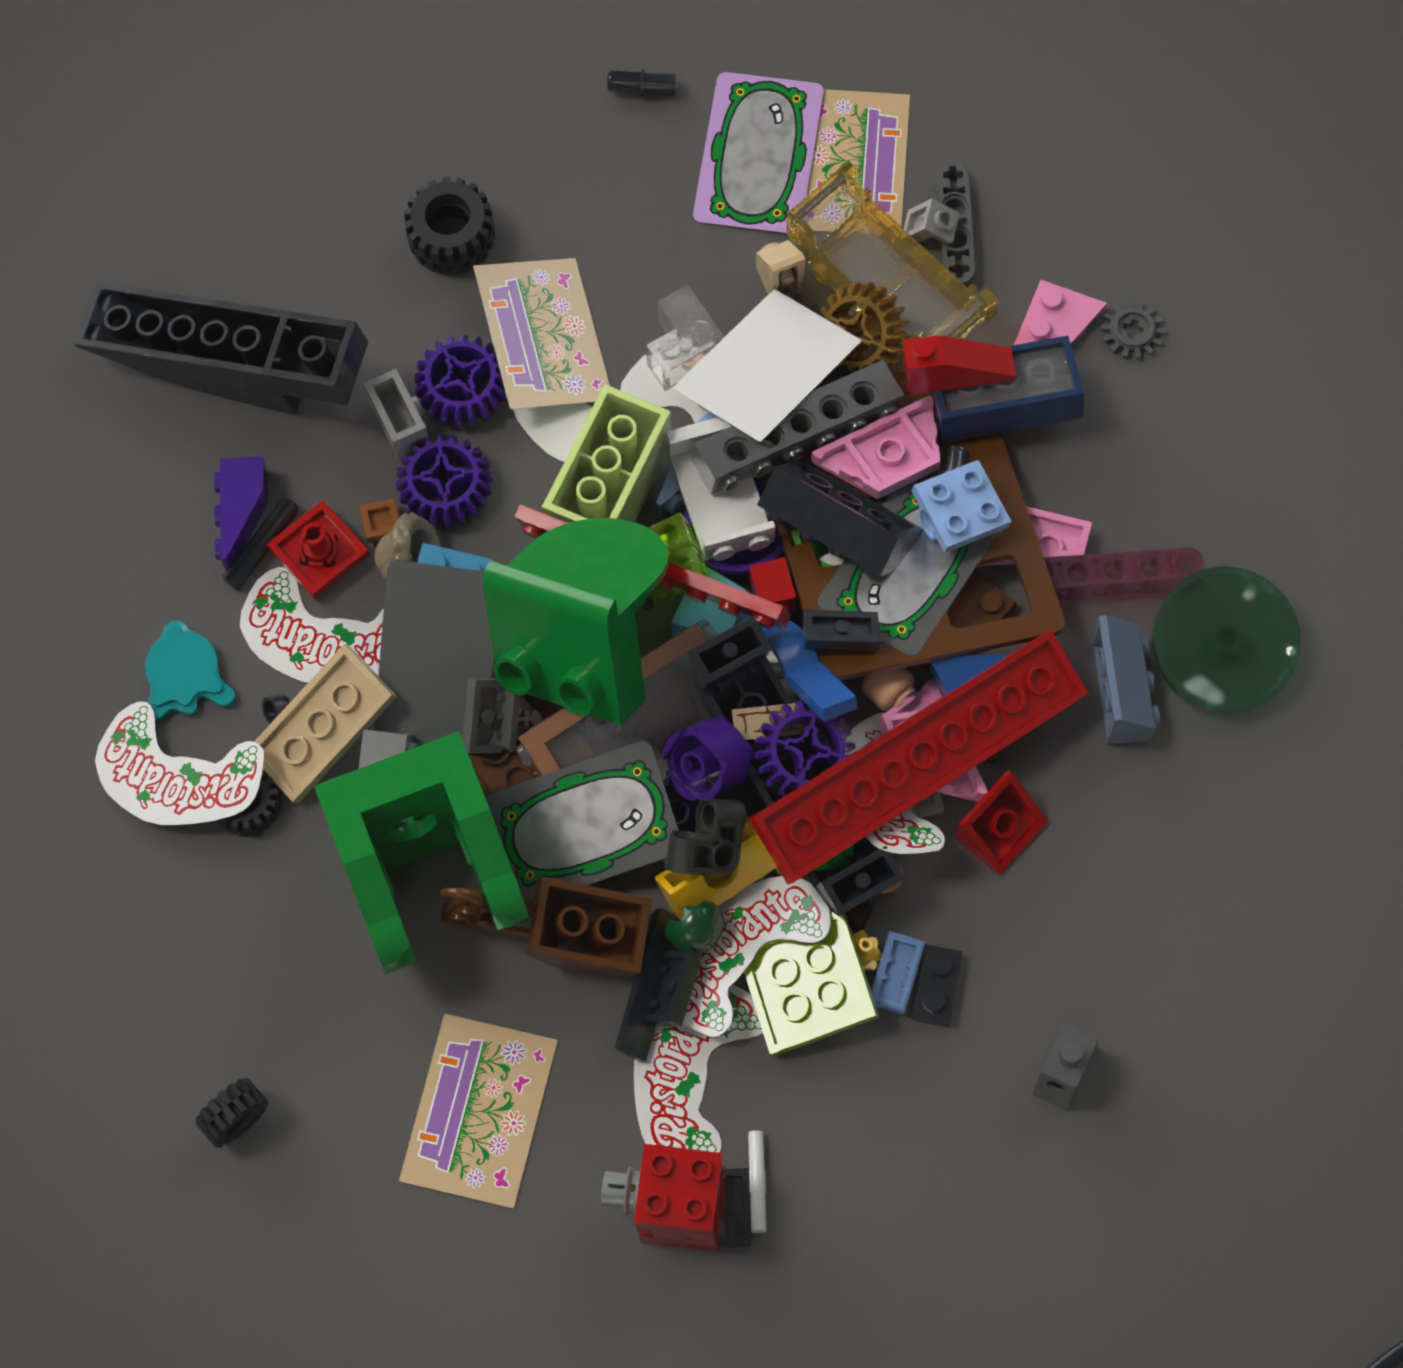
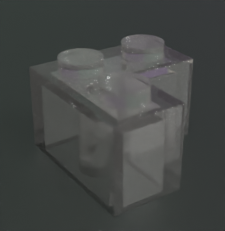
M689 285L658 301V322L667 334L646 345L647 366L665 391L674 387L696 362L704 358L725 337Z

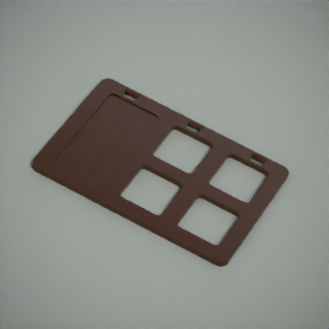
M905 371L892 374L904 393L900 409L930 395L929 392L909 395ZM855 399L861 405H869L865 400ZM824 413L827 418L837 419V416L832 413ZM934 414V422L937 427V445L940 452V468L917 481L923 482L945 471L947 451L950 447L961 446L966 448L970 452L968 464L979 460L1012 522L1009 528L998 533L977 566L1003 560L1013 561L1016 565L1031 613L963 628H954L950 624L946 611L920 652L916 655H907L886 643L880 644L878 651L814 649L818 660L838 680L841 681L1026 643L1049 630H1052L1055 636L1062 632L1065 622L1064 615L1001 433L942 443ZM792 427L798 433L806 432L802 427ZM818 448L806 452L805 455L801 459H799L806 461L807 463L813 465L814 467L820 469L821 471L827 473L828 475L834 477L835 479L841 481L842 483L848 485L849 487L853 488L854 490L860 492L861 494L867 496L872 500H880L882 503H884L887 497L889 496V494H887L879 499H876L875 497L867 494L866 492L858 489L857 487L849 484L848 482L815 465L812 462L811 457L812 452L817 450ZM774 468L768 474L762 476L765 487ZM776 522L802 612L804 610H822L817 604V599L841 564L829 567L820 566L817 562L812 542L803 538L804 543L793 546L789 531L797 530V528L787 522L785 524Z

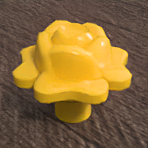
M863 930L852 934L864 971L876 970V961H880L882 953L878 949L877 938H868L867 933Z

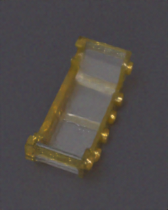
M849 161L787 213V233L803 253L813 276L821 284L827 283L835 291V294H837L838 288L842 286L849 287L853 282H860L862 284L864 282H873L876 287L884 286L887 288V295L894 294L898 296L894 306L906 308L900 314L901 320L905 319L910 322L906 327H903V333L910 336L908 339L937 335L965 339L982 323H988L997 314L999 299L987 288L977 294V287L973 284L967 288L872 200V191L869 188L864 190L854 181L861 175V172ZM859 301L852 307L858 312V310L863 309L865 303Z

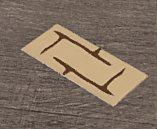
M795 703L788 704L794 711ZM784 704L733 709L734 727L741 733L744 740L765 736L759 730L762 723L771 724L768 716L773 711L781 715L780 708ZM804 724L790 725L781 730L779 736L798 735L803 730Z

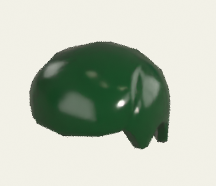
M710 900L702 901L697 906H683V917L681 920H669L665 929L667 940L679 950H693L698 954L705 953L713 948L720 939L725 926V918L720 908Z

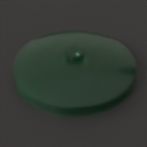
M1212 567L1186 577L1163 600L1155 616L1152 629L1153 655L1164 681L1184 701L1201 710L1212 713H1241L1263 705L1276 696L1288 683L1295 671L1300 655L1301 635L1299 623L1288 599L1268 579L1255 572L1238 567Z

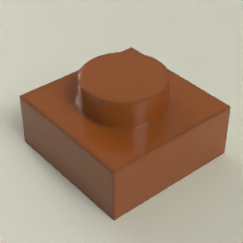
M394 498L359 506L368 544L380 541L385 534L393 529L397 519H399Z

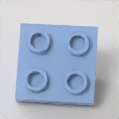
M979 460L913 486L912 493L920 506L918 516L922 529H924V533L930 540H938L944 553L1009 528L1012 522Z

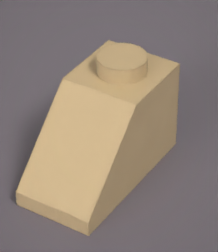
M789 240L782 243L774 242L767 244L760 251L756 252V270L768 295L774 289L782 292L785 288H789L796 293L804 291L805 257Z

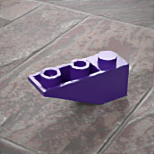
M263 456L220 459V472H214L215 493H220V505L214 506L215 525L220 527V538L214 540V551L216 560L222 561L225 571L247 544L268 505V470Z

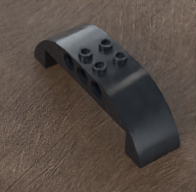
M754 616L687 652L693 678L709 717L723 716L733 726V709L793 703L767 659V655L772 647ZM800 734L779 736L777 739L784 741L787 738L797 739L800 737ZM755 739L745 740V742L752 746L754 754L760 750H765L754 744ZM806 740L804 741L803 745L798 749L803 751V764L805 763V760L812 754L807 752ZM777 751L780 763L792 774L793 765L791 761L786 757L779 756ZM753 758L744 783L761 811L792 792V790L788 789L781 797L778 795L781 784L776 782L773 786L768 787L766 782L772 776L770 772L761 775L758 773L759 767L765 764L766 761H758ZM824 762L822 765L812 764L806 774V780H811L830 768L827 762ZM866 837L854 844L852 865L838 870L811 871L802 877L812 884L822 896L829 909L837 916L844 914L905 879L891 853L877 849Z

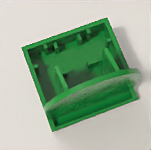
M614 518L585 519L561 525L542 534L507 565L490 561L484 570L482 587L495 661L494 674L498 682L512 694H527L564 706L569 712L578 716L591 715L622 725L646 701L635 612L645 604L646 596L662 581L667 572L668 552L661 537L650 528L628 520Z

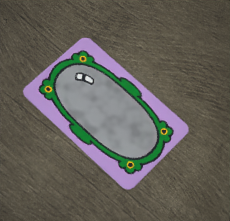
M723 72L717 77L693 210V217L696 221L790 234L797 233L801 229L824 93L823 87L820 84Z

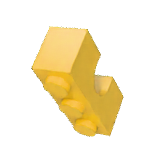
M747 816L743 828L740 861L735 870L727 874H682L665 870L654 878L669 908L681 920L683 917V906H697L700 902L707 900L719 906L755 881L765 877L776 868V865Z

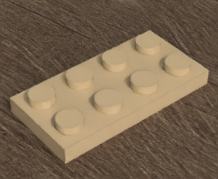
M344 644L254 741L264 749L263 770L267 772L268 776L273 779L292 802L299 803L361 737L363 730H367L398 696L351 646Z

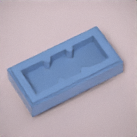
M889 931L871 989L876 1007L901 1015L905 1014L925 947V941Z

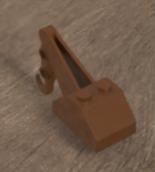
M541 877L537 880L534 900L524 901L529 918H531L530 928L511 926L497 930L494 922L477 920L480 917H492L483 893L473 889L453 887L440 891L442 897H452V900L444 903L442 906L440 924L474 929L527 940L525 954L552 967L587 974L635 976L641 973L652 899Z

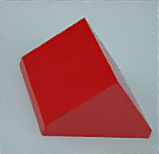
M1007 770L958 824L956 840L993 872L1000 875L1048 821L1014 774Z

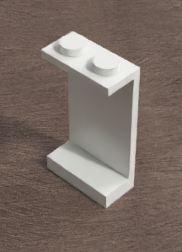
M719 417L666 431V450L704 561L710 559L716 561L725 560L732 557L736 552L746 549L750 551L764 549L774 542L775 536L774 521L768 522L764 509L757 505L760 497L752 476L743 480L738 487L731 491L723 492V490L710 494L690 459L695 442L733 426ZM729 455V457L734 461L744 460L739 455Z

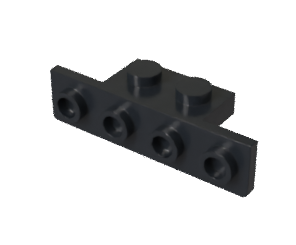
M656 908L654 910L645 941L641 973L635 975L615 1044L616 1050L639 1062H646L656 1027H682L702 955L693 950H678L665 937L667 922L669 920L680 921V919L663 908Z

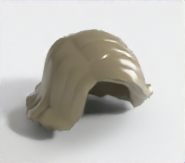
M405 512L397 519L393 529L380 539L375 548L374 558L377 569L385 582L390 562L401 560L417 563L422 543L441 547L439 536L436 534L432 524L428 523V520L417 516L413 512L409 514Z

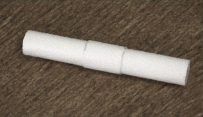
M750 1131L748 1132L751 1232L764 1233L767 1232L764 1132Z

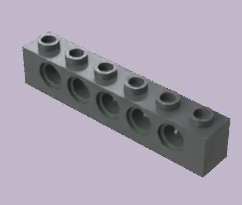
M881 360L811 391L762 440L772 442L775 445L774 447L764 446L761 442L732 426L695 442L690 459L710 494L720 490L728 492L738 487L743 480L751 476L755 478L762 477L768 474L776 465L785 461L786 463L798 461L806 452L815 448L819 449L836 441L841 436L850 434L898 411L904 393L884 360ZM855 399L865 400L869 405H861ZM824 413H832L837 416V419L827 418ZM792 427H802L806 432L798 433ZM736 454L744 460L734 461L729 455Z

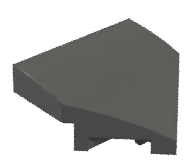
M468 678L462 736L467 753H501L504 749L513 752L516 749L518 737L522 736L531 725H537L543 719L537 710L532 709L522 695H515L507 691L498 682L497 678Z

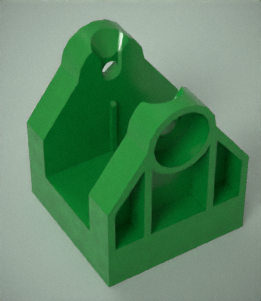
M459 731L314 785L385 975L416 962L393 900L395 892L387 874V871L460 844L481 893L485 896V902L488 903L487 907L497 930L530 920L490 808Z

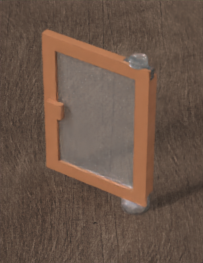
M703 618L642 656L641 666L646 701L622 725L591 715L578 716L563 707L517 737L521 745L516 747L515 750L520 759L527 767L534 764L540 775L543 776L639 741H647L652 746L662 780L666 779V771L670 769L668 759L663 760V750L669 737L675 732L710 718L693 678L687 652L717 636V633L710 623Z

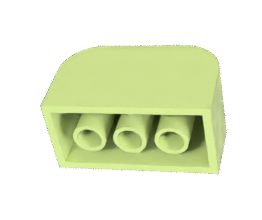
M604 384L542 505V512L567 523L594 518H614L635 522L667 456L666 431L672 430L671 411Z

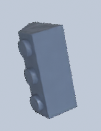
M1108 615L1099 616L1092 639L1107 745L1152 740L1155 728L1160 727V715L1158 706H1152L1150 693H1154L1155 686L1153 672L1146 671L1145 658H1149L1148 639L1146 636L1141 637L1139 624Z

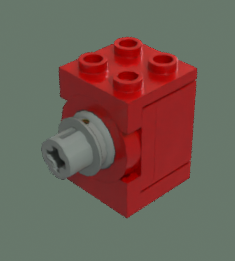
M644 1144L640 1171H635L632 1166H629L627 1173L605 1171L601 1190V1206L623 1208V1216L634 1213L633 1222L637 1232H639L641 1243L718 1252L727 1183V1171L723 1153Z

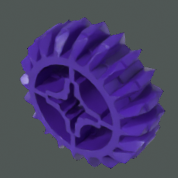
M465 333L459 342H455L454 337L451 335L448 337V344L446 345L436 340V351L425 349L424 357L426 360H418L417 369L419 372L414 375V382L417 384L415 394L416 397L421 398L420 404L422 409H429V415L433 420L441 416L442 424L445 427L451 420H455L456 427L459 429L462 427L463 421L469 420V424L472 427H475L476 418L478 417L488 422V411L498 413L500 410L498 402H506L507 399L496 353H494V346L491 342L483 346L482 339L479 336L471 343ZM446 367L447 375L440 380L441 383L434 387L436 377ZM490 375V381L486 389L478 395L477 387L484 382L483 379Z
M439 433L435 443H431L425 437L423 448L412 444L411 452L413 456L403 455L401 460L404 466L397 467L396 473L400 479L395 482L396 490L401 492L398 496L399 501L402 505H407L406 511L408 514L413 512L425 520L430 518V524L434 528L439 525L440 521H444L445 527L450 530L453 520L458 519L459 524L464 526L466 523L465 515L468 514L476 519L478 516L476 507H486L487 500L484 496H491L492 487L489 483L493 481L492 472L488 470L490 468L488 459L481 458L482 450L479 447L471 449V442L468 439L458 444V438L454 434L450 437L449 442L444 441L443 435ZM448 461L458 462L469 470H464L463 467H453ZM435 463L433 468L427 471H423L429 465ZM443 471H445L446 478L448 479V483L445 484L446 492H443L442 484L440 483V480L443 479ZM466 491L461 497H459L456 500H453L455 495H457L460 492ZM425 492V495H434L440 499L441 503L430 501L419 493Z
M803 701L795 703L794 711L788 704H784L780 708L781 715L773 711L768 716L771 724L762 723L759 728L765 736L757 737L754 742L758 747L765 749L756 752L754 759L766 761L758 769L760 775L768 772L772 775L767 780L766 785L771 787L776 782L781 784L778 795L782 797L788 789L793 791L809 781L806 780V774L812 764L822 765L824 762H827L833 766L849 756L845 753L852 752L856 745L852 742H844V739L849 737L852 731L849 728L840 731L838 726L844 721L842 716L837 717L834 721L830 719L824 722L810 707L806 711ZM793 724H804L799 738H787L785 741L777 739L780 731ZM817 729L826 735L833 752L830 751V747L819 742ZM806 740L807 752L812 754L805 760V763L803 764V751L798 749L803 745L804 741ZM777 751L779 756L786 757L791 761L793 765L792 774L780 763Z

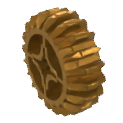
M853 282L849 287L842 286L838 288L837 294L830 295L827 298L829 306H823L820 309L825 319L862 340L838 364L839 372L842 374H852L881 360H884L887 367L895 366L899 363L896 355L903 354L901 341L907 340L910 337L908 334L903 333V327H906L910 322L905 319L901 320L900 314L906 308L902 306L895 307L898 296L894 294L887 295V288L884 286L876 287L873 282H864L863 284ZM857 302L865 303L863 309L858 310L856 315L848 314L850 308ZM876 345L878 347L876 352L868 359L861 357L863 350H867L869 346Z

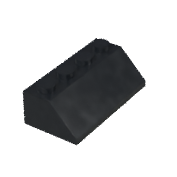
M804 460L775 466L757 503L759 507L767 511L766 515L770 519L782 524L789 523L797 528L796 532L801 537L810 541H820L828 546L827 551L830 554L841 559L849 558L859 564L858 569L871 577H881L892 573L920 538L924 530Z

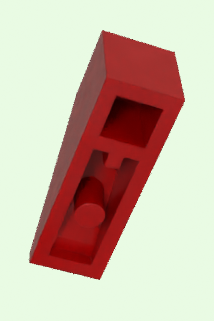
M941 335L903 340L904 369L909 395L1017 381L1011 347Z

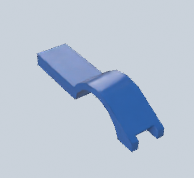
M788 621L785 629L774 625L772 630L761 627L772 647V652L780 664L786 684L824 722L857 709L856 696L818 660L814 649H804L803 631L798 625Z

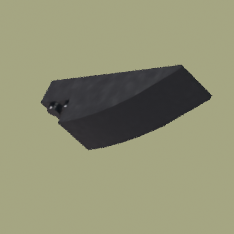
M97 282L74 344L80 349L191 389L263 408L296 414L301 398L348 405L368 340L355 321Z

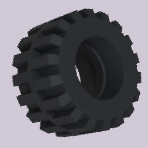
M442 177L443 182L436 183V180L433 179L428 181L429 187L424 188L420 186L416 189L417 197L410 196L407 202L408 208H405L404 224L412 254L416 255V259L421 265L427 263V268L433 272L440 268L442 274L449 275L450 270H456L457 274L464 273V267L467 266L472 270L473 265H478L477 259L482 261L488 256L487 249H492L494 244L493 236H495L490 203H488L484 192L478 191L477 185L471 182L467 186L465 179L457 177L456 182H452L450 177ZM447 217H458L468 222L461 231L451 235L439 234L432 230L435 223Z

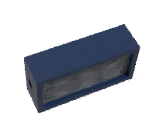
M1069 336L1007 346L1012 349L1017 381L929 392L934 402L933 410L941 442L948 443L1083 418L1084 390Z

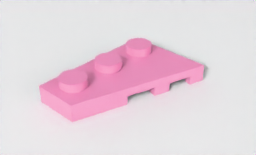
M1040 280L1014 345L1067 335L1072 345L1086 332L1087 327L1094 319L1098 318L1106 310L1107 303Z
M1026 506L1045 562L1083 560L1092 522ZM1003 560L979 566L1011 565L1015 563L1011 560Z

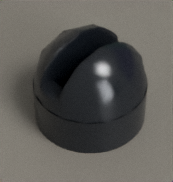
M274 694L263 699L262 711L269 724L291 702L286 695Z

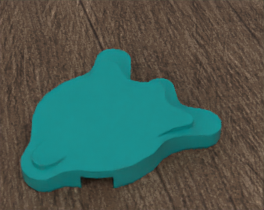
M181 621L168 623L164 627L161 637L148 652L145 662L146 676L150 683V697L147 703L154 711L155 723L163 720L171 712L194 716L198 712V701L202 698H206L222 708L232 706L236 700V695L233 689L220 678L218 657L211 643L202 635L189 630Z

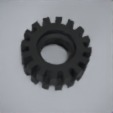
M265 770L262 772L258 789L260 799L257 807L251 812L238 813L218 820L223 828L226 827L230 833L235 835L237 831L242 837H248V832H253L255 836L260 834V828L264 827L267 830L271 827L269 822L271 819L276 821L278 817L277 809L281 807L280 795L273 779L268 776Z
M241 1078L235 1084L231 1083L228 1085L225 1091L221 1090L217 1093L218 1096L215 1099H211L207 1103L208 1106L202 1108L199 1112L200 1115L195 1119V1125L215 1148H221L224 1144H230L234 1138H239L241 1133L251 1128L250 1125L260 1119L259 1115L266 1111V1107L269 1104L268 1100L248 1078Z

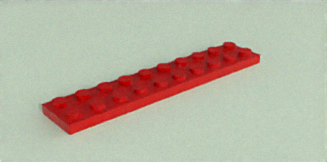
M1049 630L749 818V821L787 885L792 884L1089 693L1052 630Z

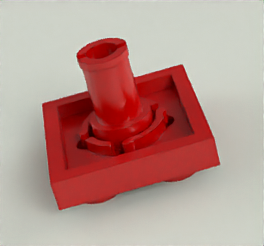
M324 500L267 543L268 549L313 600L370 556L369 550ZM306 559L310 560L306 566L300 564L301 561L306 563ZM333 561H335V565H334V566H332V567H327V566H325L326 562L328 563V565H331V564L333 563Z

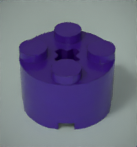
M715 716L672 734L665 744L663 760L668 759L670 770L666 771V775L675 791L683 798L695 801L713 799L740 786L749 773L750 762L754 758V751L752 746L745 742L737 728L727 722L723 716Z

